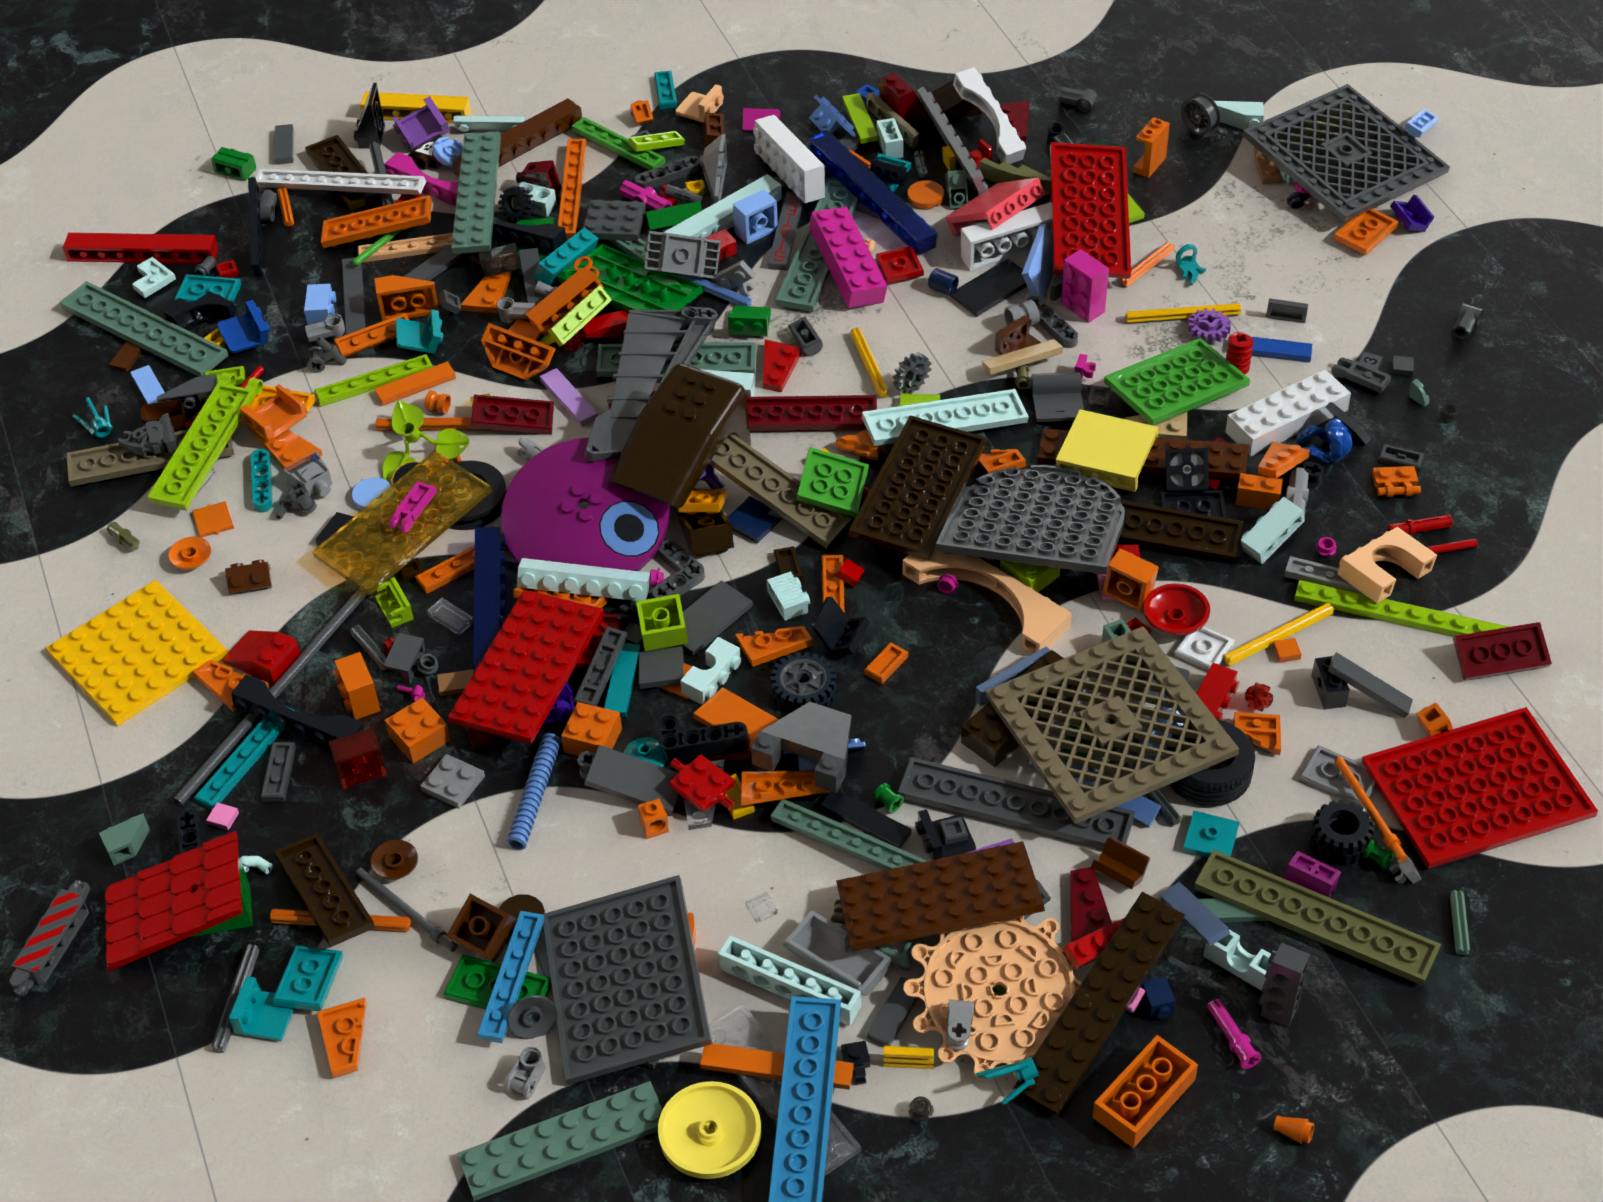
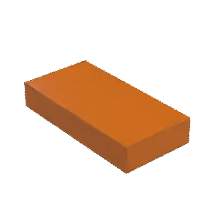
M890 642L864 669V674L883 684L908 658V652Z

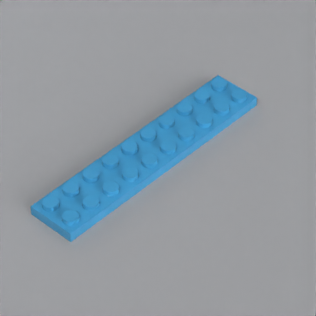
M791 996L769 1202H822L841 999Z

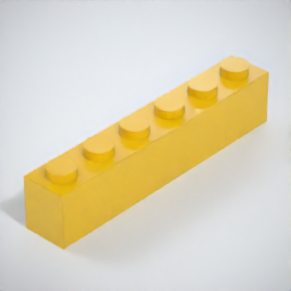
M365 92L360 103L361 112L369 92ZM379 92L384 120H393L395 116L398 120H401L426 106L424 99L429 96L447 123L454 124V116H469L471 112L469 97Z

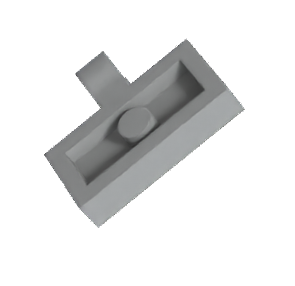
M742 260L717 273L714 279L722 287L729 290L738 287L739 294L748 297L750 296L749 291L754 289L748 281L754 277L755 273Z

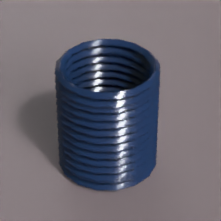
M938 268L933 269L928 278L929 288L950 296L951 292L957 289L959 283L958 276Z

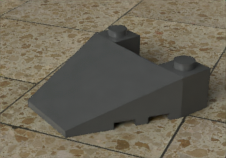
M813 702L806 703L759 732L751 747L752 765L773 772L786 750L819 761L814 770L815 786L837 793L846 776L851 715Z

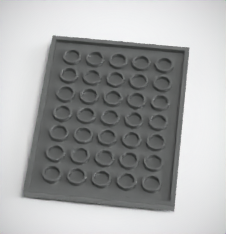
M680 875L543 914L545 919L543 928L554 1005L558 1014L557 1027L564 1076L568 1085L713 1044Z

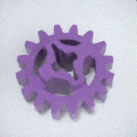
M1205 308L1204 312L1197 310V314L1192 313L1191 318L1188 319V332H1191V337L1196 336V339L1201 338L1206 343L1210 341L1214 344L1215 340L1222 342V338L1227 339L1228 334H1230L1231 320H1228V315L1222 316V311L1217 313L1215 309L1208 311Z

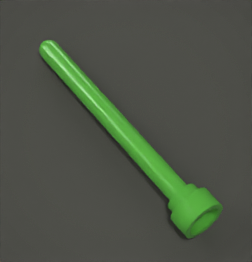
M403 230L385 234L353 259V265H360Z

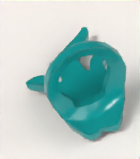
M1186 244L1176 253V263L1183 272L1182 278L1187 279L1189 274L1192 277L1190 284L1193 285L1198 275L1203 274L1207 268L1200 267L1195 261L1197 255L1196 246L1194 244ZM1190 249L1193 250L1192 256H1184L1181 259V256L1185 251Z

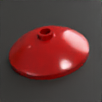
M1177 583L1166 584L1157 587L1148 594L1144 602V615L1149 624L1160 632L1170 635H1188L1205 626L1210 617V604L1206 596L1192 586Z

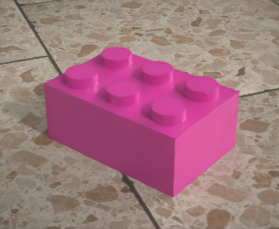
M1081 249L1064 259L1061 304L1088 323L1105 313L1109 268Z

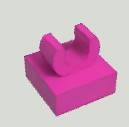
M1085 354L1079 355L1075 365V372H1080L1081 383L1084 376L1086 378H1093V372L1096 370V363L1087 362L1088 355Z

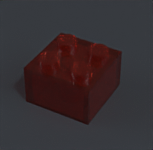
M373 728L329 741L343 789L387 776L381 749Z

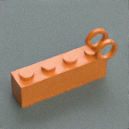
M583 256L577 259L574 263L576 273L525 314L533 327L544 337L549 334L548 330L595 287L601 285L604 289L598 279L599 271L596 267L592 266L593 262L590 257ZM588 261L584 268H578L581 262Z

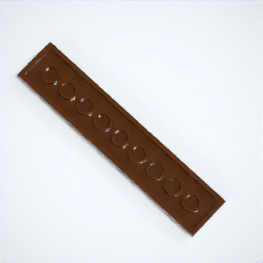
M1043 429L1038 463L1056 465V458L1069 431ZM1156 437L1141 472L1166 474V449L1208 448L1209 477L1240 479V473L1246 474L1249 445Z

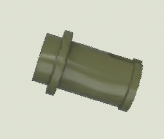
M1026 365L1019 366L1016 369L1017 378L1015 379V385L1019 389L1024 390L1028 388L1029 368Z

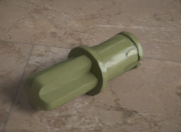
M111 522L107 526V532L114 536L119 544H124L130 550H137L139 548L140 541L131 535L130 530L122 528L117 522Z

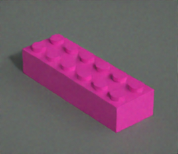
M841 207L812 212L809 230L847 307L852 308L883 303L887 284L848 208Z

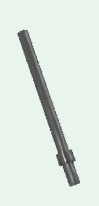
M359 868L356 871L355 875L430 934L429 937L437 944L441 943L451 952L458 948V944L446 936L447 933L442 928L431 924L363 868Z

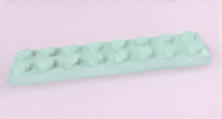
M1015 389L862 412L863 422L874 446L895 443L910 415L966 432L1028 423L1029 418Z

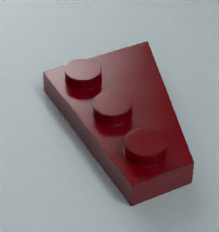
M1030 100L1000 105L1003 113L1008 116L1010 124L1016 129L1020 140L1026 142Z

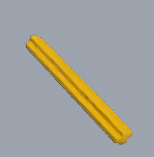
M858 327L852 328L850 335L880 398L888 397L889 389L861 329Z

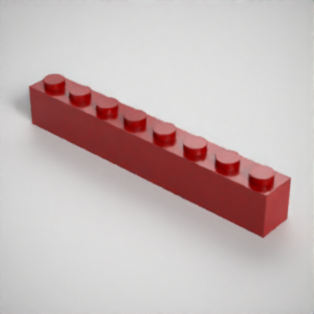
M68 232L63 245L68 262L142 263L153 257L160 263L201 264L207 256H212L216 259L219 250L215 235Z

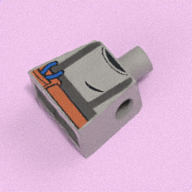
M317 451L283 469L286 483L290 487L306 488L310 498L318 493L324 497L331 491L332 480L330 472Z

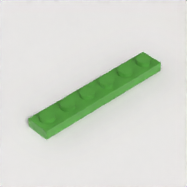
M585 117L572 125V132L648 170L665 164V157L651 150L636 152L628 144L627 138Z

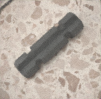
M922 150L915 151L914 158L918 177L920 179L927 178L928 170L926 168L924 152Z

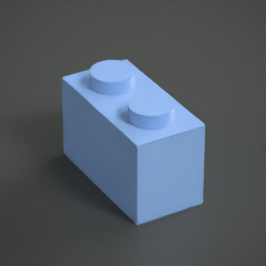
M331 284L307 285L304 307L307 325L323 322L326 317L335 314L333 303H336V293L332 291Z

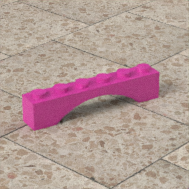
M397 152L384 163L387 175L424 176L426 183L422 193L456 206L459 182L443 181L424 174L415 165L412 157Z

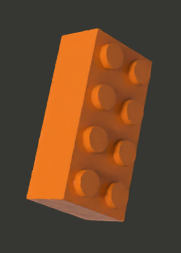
M1156 1035L1094 1102L1092 1118L1134 1148L1195 1081L1198 1064Z

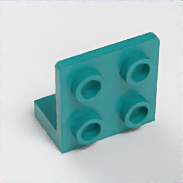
M246 976L229 1020L235 1034L282 1041L295 1008L274 1006L273 997L275 993L261 991L256 978Z

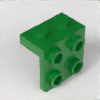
M734 306L732 312H728L729 335L768 337L771 308Z

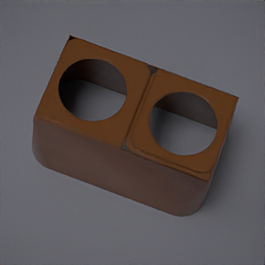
M180 399L146 404L141 407V418L144 425L149 421H159L162 415L168 413L174 431L185 430L186 417L183 403Z

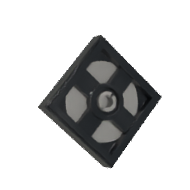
M1208 448L1165 450L1167 492L1209 490Z

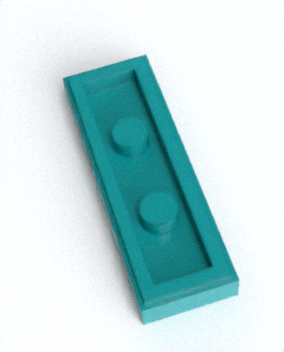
M672 71L654 72L660 109L678 108Z

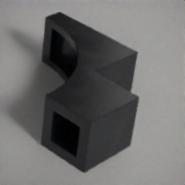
M210 291L193 303L179 298L163 309L167 321L184 329L205 320H227L239 316L237 306L233 301H229Z

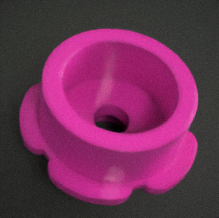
M1330 537L1321 538L1315 546L1318 553L1324 557L1332 556L1336 553V542Z
M660 568L650 570L649 586L655 587L663 582L664 573L660 572Z
M941 575L938 588L944 594H951L958 588V582L952 575Z

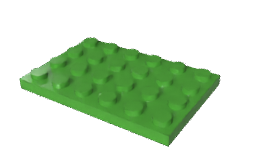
M1198 338L1104 376V383L1153 426L1249 386L1250 379L1204 340Z

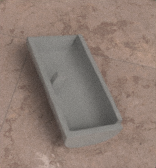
M813 910L810 911L783 943L784 948L794 952L838 981L861 991L863 996L870 994L886 974L891 961V957L874 947L852 952L848 932Z

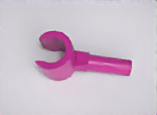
M416 685L414 688L397 686L398 691L411 694V699L414 702L425 697V693L422 692L423 688L420 685Z

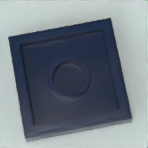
M751 496L727 517L732 525V530L756 543H759L783 518L768 515L769 507Z

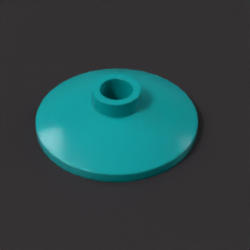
M654 738L636 739L629 743L623 752L664 767L667 763L664 759L659 740Z

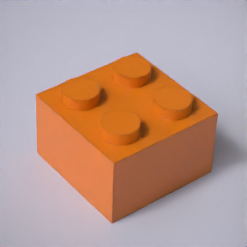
M1119 549L1109 563L1102 593L1141 612L1144 608L1146 597L1154 590L1159 567L1130 552Z
M358 652L335 660L337 670H334L333 673L337 683H341L337 687L341 697L346 699L344 704L347 712H352L357 720L381 711L373 680L361 653Z
M423 697L385 719L390 739L413 764L451 741L447 723Z
M578 702L561 735L564 753L579 756L584 751L596 753L599 745L613 749L622 730L620 712Z

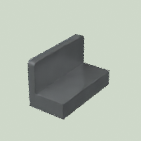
M399 633L384 662L385 669L400 672L401 683L411 684L417 671L416 662L420 656L425 654L424 638Z

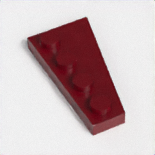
M1088 867L1071 870V942L1112 924L1094 868Z

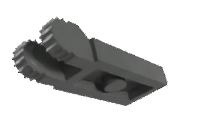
M1341 357L1337 362L1338 364H1335L1331 369L1333 374L1339 378L1345 377L1379 393H1382L1391 381L1390 375Z

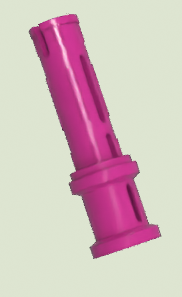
M1215 999L1216 1005L1214 1000L1208 1003L1207 1009L1229 1040V1049L1236 1053L1240 1059V1066L1243 1069L1254 1067L1260 1062L1261 1054L1254 1050L1250 1044L1249 1036L1241 1033L1222 1004V1001Z

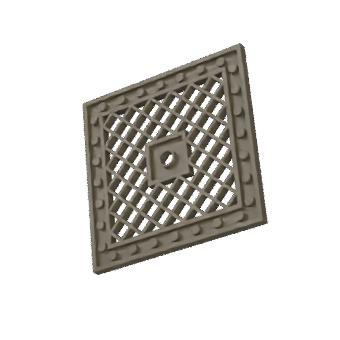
M1144 626L985 690L986 698L1075 824L1239 755L1238 746ZM1126 660H1127V661L1136 662L1137 665H1136V666H1132V665H1128V664H1125V663H1126ZM1106 669L1117 670V674L1108 673ZM1125 672L1133 674V676L1130 678L1121 676V674ZM1139 675L1143 677H1148L1149 679L1148 681H1143L1137 679V677ZM1088 676L1098 680L1097 682L1087 681L1086 678ZM1102 680L1113 682V685L1109 686L1101 683ZM1118 683H1119V684H1123V685H1128V686H1129L1128 690H1127V689H1123V688H1118V687H1117V686H1118ZM1067 685H1072L1078 688L1077 691L1067 689L1066 687ZM1136 687L1145 690L1144 693H1140L1133 691V688ZM1085 688L1094 691L1092 694H1088L1082 692V689ZM1149 691L1159 692L1160 696L1149 695ZM1098 692L1109 694V696L1106 698L1097 696ZM1051 693L1058 696L1057 699L1046 697V695ZM1063 696L1073 698V702L1063 701L1062 698ZM1129 699L1141 701L1140 705L1128 703ZM1078 700L1089 702L1088 706L1077 703ZM1031 701L1038 704L1037 707L1026 705V703ZM1145 702L1155 704L1156 708L1144 706ZM1043 704L1052 706L1053 710L1042 709ZM1164 706L1173 709L1172 712L1160 710V708ZM1058 708L1069 710L1068 714L1059 713L1057 711ZM1078 712L1079 717L1073 716V713ZM1141 714L1152 716V720L1140 718ZM1038 716L1048 718V723L1038 721ZM1161 718L1169 721L1168 724L1156 722V720ZM1057 720L1065 723L1064 726L1053 724V722ZM1106 720H1114L1116 723H1115V724H1109V723H1105V721H1106ZM1173 721L1183 723L1184 727L1172 726ZM1069 724L1079 725L1080 729L1076 730L1068 727ZM1142 727L1148 728V732H1142ZM1157 730L1164 732V735L1159 736L1152 734V732ZM1049 732L1060 734V737L1054 738L1048 735ZM1169 733L1180 736V740L1168 738ZM1065 735L1076 738L1075 742L1064 740ZM1185 737L1196 739V744L1185 742ZM1133 738L1143 740V745L1132 743ZM1081 739L1091 741V746L1080 744ZM1149 742L1160 744L1159 749L1148 746ZM1169 746L1177 749L1176 752L1164 750V747ZM1117 747L1124 749L1123 753L1114 752L1112 748ZM1061 748L1072 750L1071 754H1066L1059 751ZM1129 750L1140 753L1139 757L1127 754ZM1077 751L1088 754L1086 758L1075 756ZM1093 755L1103 757L1104 759L1102 762L1092 760L1091 758ZM1144 755L1156 756L1155 761L1144 759ZM1108 759L1120 761L1118 766L1107 762ZM1124 763L1136 765L1135 770L1123 767ZM1072 764L1083 766L1082 771L1071 768ZM1088 767L1098 769L1099 773L1094 774L1087 772ZM1104 771L1114 773L1115 777L1103 776ZM1073 777L1079 778L1078 783L1075 781ZM1083 781L1095 782L1094 787L1083 785Z

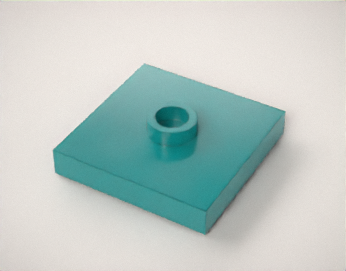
M1193 811L1183 852L1209 858L1214 849L1231 857L1240 822Z

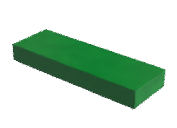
M697 201L647 211L645 213L649 231L675 226L701 212L702 207L701 202Z

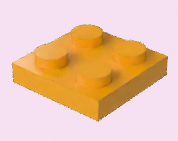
M693 489L683 507L678 508V510L689 515L696 514L697 512L716 514L722 509L728 497L727 489Z

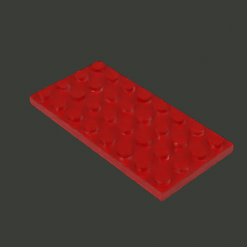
M1051 142L1053 274L1063 275L1064 259L1081 249L1109 268V278L1130 279L1132 274L1126 147Z
M523 590L448 716L449 723L532 744L604 616V609Z

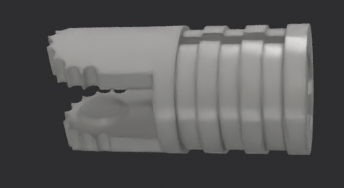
M520 437L518 444L522 448L518 449V454L528 461L545 450L527 438Z

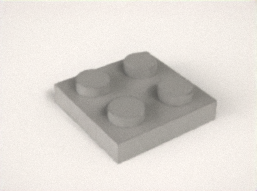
M446 754L420 787L422 792L460 809L483 780L485 773L475 766Z

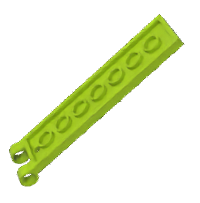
M222 373L219 382L147 496L149 503L187 511L242 420L240 408L246 404L250 406L255 396L261 394L263 390V381L261 379L250 378L246 388L235 386V374Z

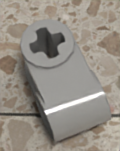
M949 999L946 1041L952 1050L960 1051L968 1045L974 1002ZM956 1033L961 1034V1037H956Z
M533 1046L523 1049L514 1067L506 1077L505 1090L519 1092L527 1099L533 1095L537 1083L545 1071V1063L540 1049ZM534 1060L537 1061V1062L534 1063V1064H531V1065L528 1064V1063L531 1062V1061H534Z

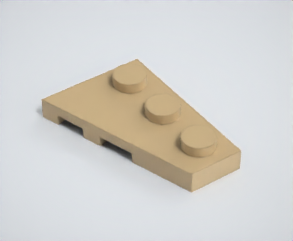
M1187 412L1153 425L1158 427V438L1186 440ZM1141 415L1126 417L1125 419L1151 425Z

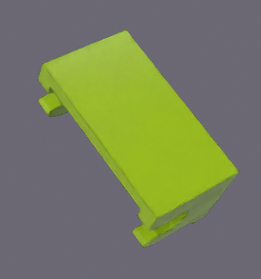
M395 577L375 588L377 592L386 589L385 592L377 594L375 598L391 628L414 619L411 605Z

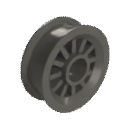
M1196 93L1191 99L1185 100L1181 105L1182 120L1185 126L1194 134L1204 136L1210 130L1219 126L1221 120L1219 108L1208 95Z

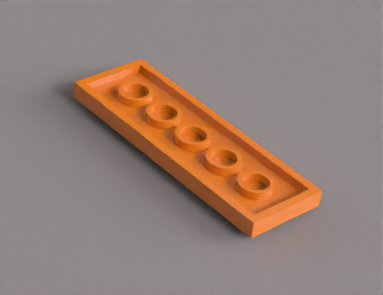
M427 195L324 220L321 244L323 248L335 247L339 244L352 243L356 240L368 239L376 235L406 230L418 225L423 226L430 223L431 197Z

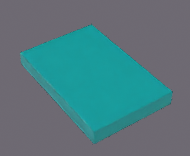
M186 274L174 301L182 298L193 303L210 291L234 302L242 284L241 279Z
M296 945L273 997V1005L321 1011L342 961V951Z

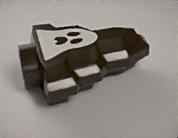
M441 135L434 137L430 142L423 143L420 147H415L408 154L420 169L425 170L428 167L437 169L441 165L432 151L435 141L441 138Z

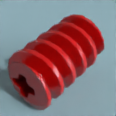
M1234 332L1228 337L1226 360L1245 375L1250 370L1254 345L1253 339L1244 332Z

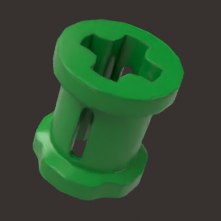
M887 783L880 785L873 796V799L877 802H882L890 813L896 812L904 801V797L894 793Z
M1373 839L1366 847L1363 857L1365 859H1372L1380 864L1382 869H1386L1392 861L1394 853L1392 850H1387L1377 844V840Z

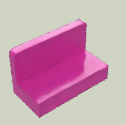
M743 108L742 129L753 131L755 120L775 115L780 119L781 112L779 109Z

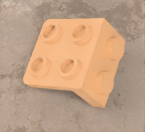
M715 84L707 95L691 92L678 106L676 114L703 123L705 112L715 113L723 104L722 86Z

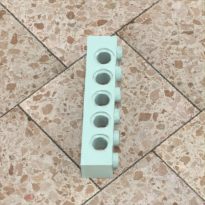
M731 935L718 953L720 970L790 1001L791 996L841 999L840 1022L851 1026L861 1009V991Z

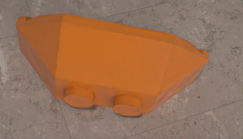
M488 323L481 339L493 368L526 381L549 366L556 350L554 347Z

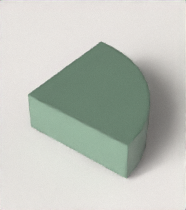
M1415 379L1411 383L1409 397L1425 407L1429 404V396L1425 394L1422 388L1424 385L1418 379Z

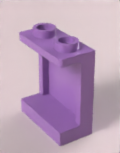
M430 96L424 99L426 106L401 120H398L396 116L393 117L395 122L393 127L398 135L401 133L403 136L401 140L406 148L410 147L413 150L415 147H420L423 143L430 142L438 135L443 136L450 132L447 121Z

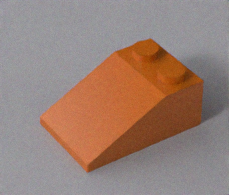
M395 275L374 278L382 321L404 313L407 314L408 318L425 316L430 314L431 309L438 310L440 313L433 281Z

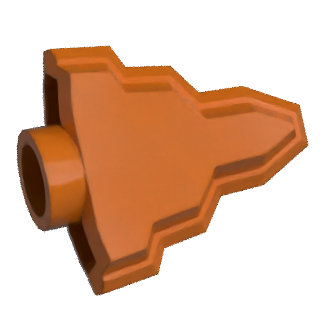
M861 431L856 435H846L836 439V448L845 452H855L858 456L866 457L873 461L878 460L879 453H885V445L874 446L868 431Z

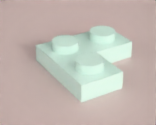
M151 257L137 265L138 272L144 277L132 285L135 291L146 298L173 282L176 278L173 272Z

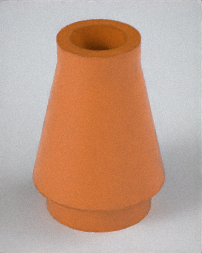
M1277 1115L1273 1129L1300 1144H1303V1142L1310 1143L1314 1131V1123L1309 1122V1119Z

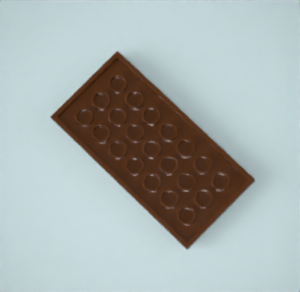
M1023 841L836 880L852 952L1045 911L1042 896Z

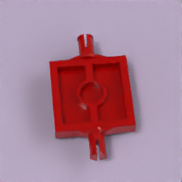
M701 754L687 765L681 763L677 758L671 761L670 766L679 773L669 782V787L704 813L717 803L722 804L728 810L733 808L735 802L725 795L735 785V779Z

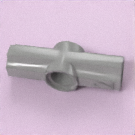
M1296 468L1290 472L1286 499L1304 511L1305 518V507H1307L1309 489L1307 488L1309 473L1304 468Z

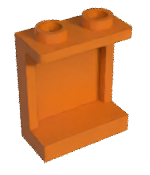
M1152 118L1136 136L1137 141L1145 144V151L1142 157L1134 164L1132 172L1149 178L1166 159L1170 123Z
M280 384L275 386L277 395L254 410L247 404L240 408L243 422L268 442L307 417L305 412L306 406L303 400L295 397L288 388L285 389Z

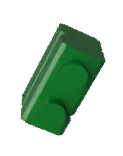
M221 147L211 158L214 172L246 181L250 174L256 170L254 156L249 153L236 151L235 149Z

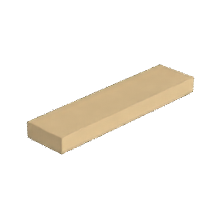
M1053 339L983 360L982 365L990 375L1062 354L1063 347Z

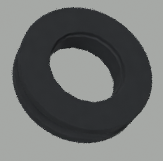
M469 460L450 464L439 470L429 481L428 485L434 486L437 489V493L429 502V508L434 519L445 527L455 530H473L484 527L495 521L502 513V505L507 492L504 477L497 468L481 461ZM467 485L479 486L487 491L483 499L474 504L457 505L449 502L447 499L452 491Z

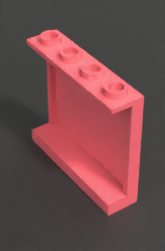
M1039 177L997 183L945 217L952 234H958L961 232V228L968 227L977 220L987 219L991 230H993L1046 194Z

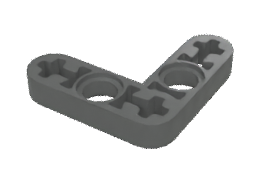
M664 540L659 548V556L677 573L653 588V598L675 594L681 596L704 580V567L673 540ZM680 559H685L687 561L684 564L676 563ZM676 582L684 583L681 587H675L673 584Z

